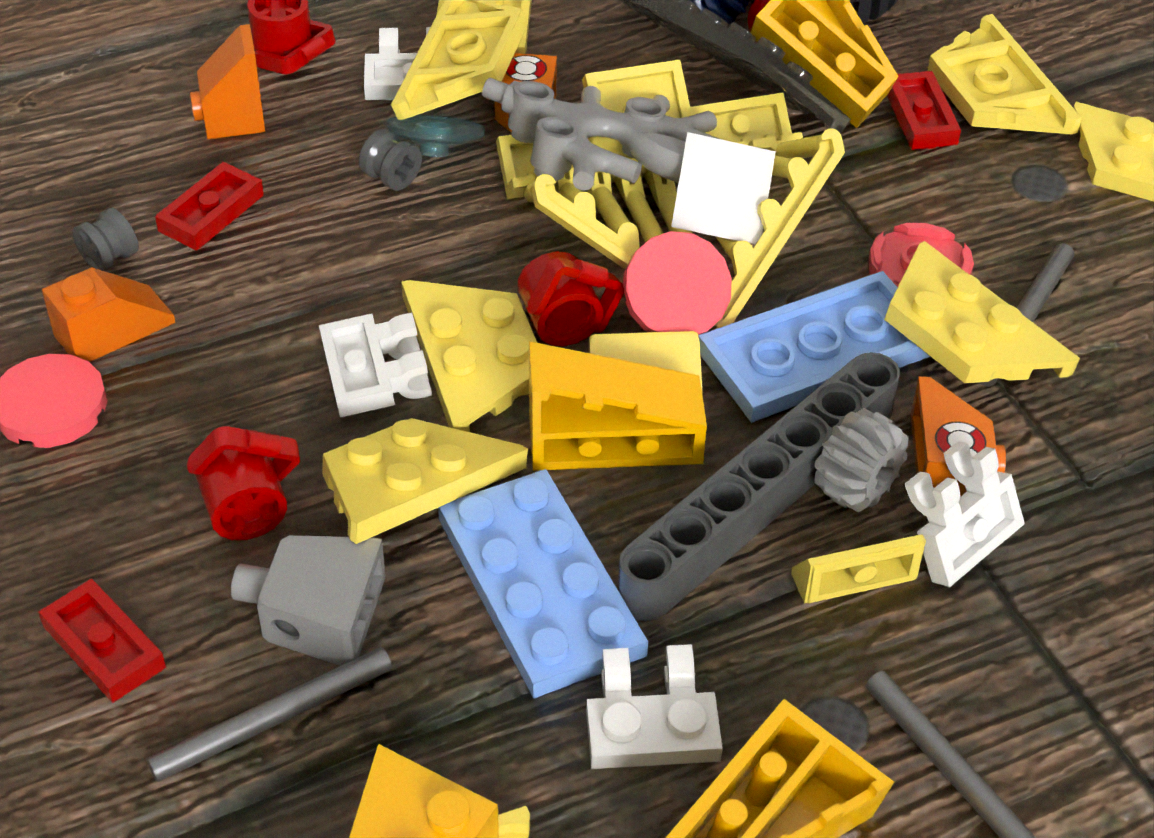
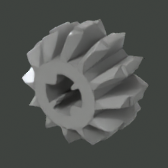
M866 408L856 413L851 411L845 415L840 426L836 425L832 428V435L828 441L822 443L824 449L815 461L817 471L814 483L831 500L844 508L849 507L857 512L867 507L872 508L878 504L882 494L890 492L891 484L896 478L900 477V467L907 460V452L905 450L908 447V436L902 432V429L892 423L893 420L879 412L873 413Z

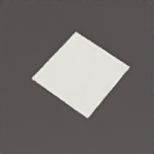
M687 132L671 227L735 241H747L755 245L763 233V225L758 216L757 208L762 201L768 199L776 151Z

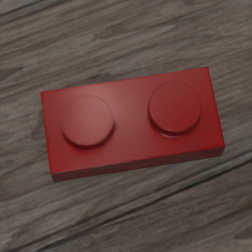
M933 71L897 74L899 77L888 93L887 98L911 150L958 145L961 128Z
M223 161L155 215L157 230L197 251L264 196L262 180Z
M92 578L38 611L46 631L112 703L166 668L163 653Z

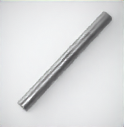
M1064 243L1056 245L1019 303L1017 309L1030 321L1034 322L1073 259L1075 253L1071 246ZM998 378L992 379L989 382H980V384L990 387L996 383Z
M383 647L377 648L146 758L155 781L160 782L392 670L389 656Z
M885 671L877 672L868 680L866 689L1000 838H1036Z

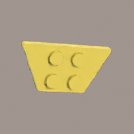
M444 0L391 104L397 119L404 120L480 93L488 78L502 82L528 25L523 10L507 4L498 5L494 0H477L476 3L467 0Z
M993 14L981 18L980 28L972 34L963 31L954 38L952 44L943 46L930 55L927 71H933L941 89L971 126L1070 135L1078 133L1082 117Z
M1075 102L1073 108L1082 117L1079 127L1081 134L1079 148L1083 158L1089 163L1087 171L1092 184L1154 202V122L1143 117H1131Z
M925 241L919 244L889 304L884 319L964 383L989 382L997 378L1008 381L1028 380L1033 369L1053 368L1059 378L1069 377L1073 375L1080 360L1077 355L1022 315L1016 307L1006 303L982 285L976 277L965 272Z
M413 280L401 281L403 300L408 313L412 312L417 330L416 336L421 350H423L427 367L450 428L470 432V424L487 412L497 416L512 406L516 398L529 394V341L535 343L537 341L517 293Z
M410 418L398 421L393 426L366 437L353 439L346 445L323 453L322 474L328 488L334 491V503L339 514L345 513L347 517L349 539L358 544L526 469L528 448L520 444Z

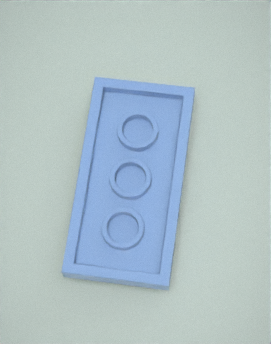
M884 271L699 335L700 356L751 423L797 406L847 363L861 354L873 352L886 355L894 360L899 368L930 357L884 320L889 304L898 288Z
M546 469L461 497L438 507L439 521L533 699L601 674L602 669H604L603 649L628 648L630 663L647 657L648 640Z

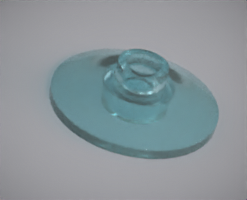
M416 115L404 120H398L397 117L388 119L386 123L387 130L407 141L420 144L422 155L430 157L449 156L450 146L466 144L485 135L484 126L472 121L452 117Z

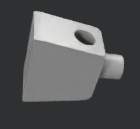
M289 535L280 541L270 568L238 564L232 579V599L257 604L262 637L268 642L342 666L360 656L386 577L382 539L369 538L355 544L349 537Z

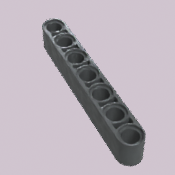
M873 352L864 353L852 359L627 545L622 551L619 561L618 591L635 620L650 621L665 615L813 487L817 471L815 461L824 449L822 443L828 441L834 426L842 424L845 415L851 411L856 413L866 408L873 413L879 412L890 419L900 376V369L897 363L886 355Z

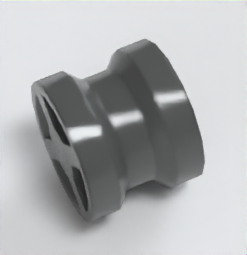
M380 129L371 134L365 141L359 156V167L363 173L373 178L381 177L383 184L395 191L403 190L411 184L418 174L422 162V152L419 147L407 141L400 142L398 136L387 129Z
M113 207L100 212L98 220L92 224L82 222L72 230L73 239L80 255L90 267L102 271L110 269L114 259L118 257L128 258L137 253L139 249L136 234L130 223Z

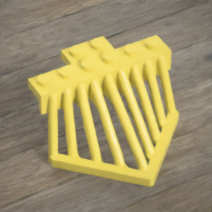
M680 60L585 74L582 79L583 87L594 86L598 88L601 92L600 104L609 110L624 113L626 102L631 98L644 97L652 99L656 95H663L670 103V108L665 114L666 116L683 118L711 111L716 116L717 126L714 130L705 132L706 134L730 142L776 151L772 175L787 178L792 189L781 206L774 199H766L758 205L757 213L762 222L764 232L754 247L747 241H735L716 237L728 257L732 260L735 276L732 279L731 300L722 319L710 329L715 330L732 324L844 155L845 150L841 134L836 129L831 128L825 130L821 135L803 138L802 132L792 133L784 93L690 107ZM512 135L499 136L496 140L507 199L525 197L527 201L534 202L537 209L623 269H626L632 255L640 248L639 231L645 243L652 237L664 234L645 199L641 178H645L669 232L693 233L692 231L671 227L677 195L675 182L653 173L643 165L639 178L635 183L609 173L595 172L594 185L589 190H586L587 192H583L573 185V165L570 171L565 173L564 177L558 181H555L548 174L537 176L530 162L533 143L520 142L513 138ZM598 136L588 138L591 143L600 148L637 161L635 158L623 153L622 145L618 140ZM812 157V159L810 160V162H809L808 164H807V162L803 159V158ZM615 182L636 226L629 222L612 195L611 183ZM595 206L597 207L607 226H605L596 219Z

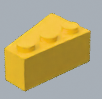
M770 0L756 15L750 36L856 128L888 95L899 77L868 25L864 26L850 0Z
M529 341V421L533 471L544 469L562 470L703 464L707 423L699 375Z
M783 699L666 838H838L874 816L894 781L787 700Z
M378 744L349 838H499L498 804Z

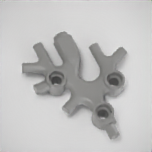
M488 78L482 90L483 97L501 103L502 111L509 113L508 127L512 130V137L520 142L533 143L530 162L534 167V173L537 176L548 174L555 181H558L564 177L565 173L570 171L573 165V185L582 191L592 188L595 172L609 173L635 183L641 173L642 165L661 177L679 183L687 132L719 139L705 133L714 130L717 126V119L713 112L705 111L683 118L666 116L665 114L670 108V103L663 95H656L652 99L644 97L631 98L626 102L625 112L623 113L603 107L600 104L601 92L594 86H587L582 90L580 103L554 99V91L549 86L535 81H513L509 85L496 79ZM598 136L618 140L622 145L623 153L635 158L637 161L600 148L591 143L588 138Z

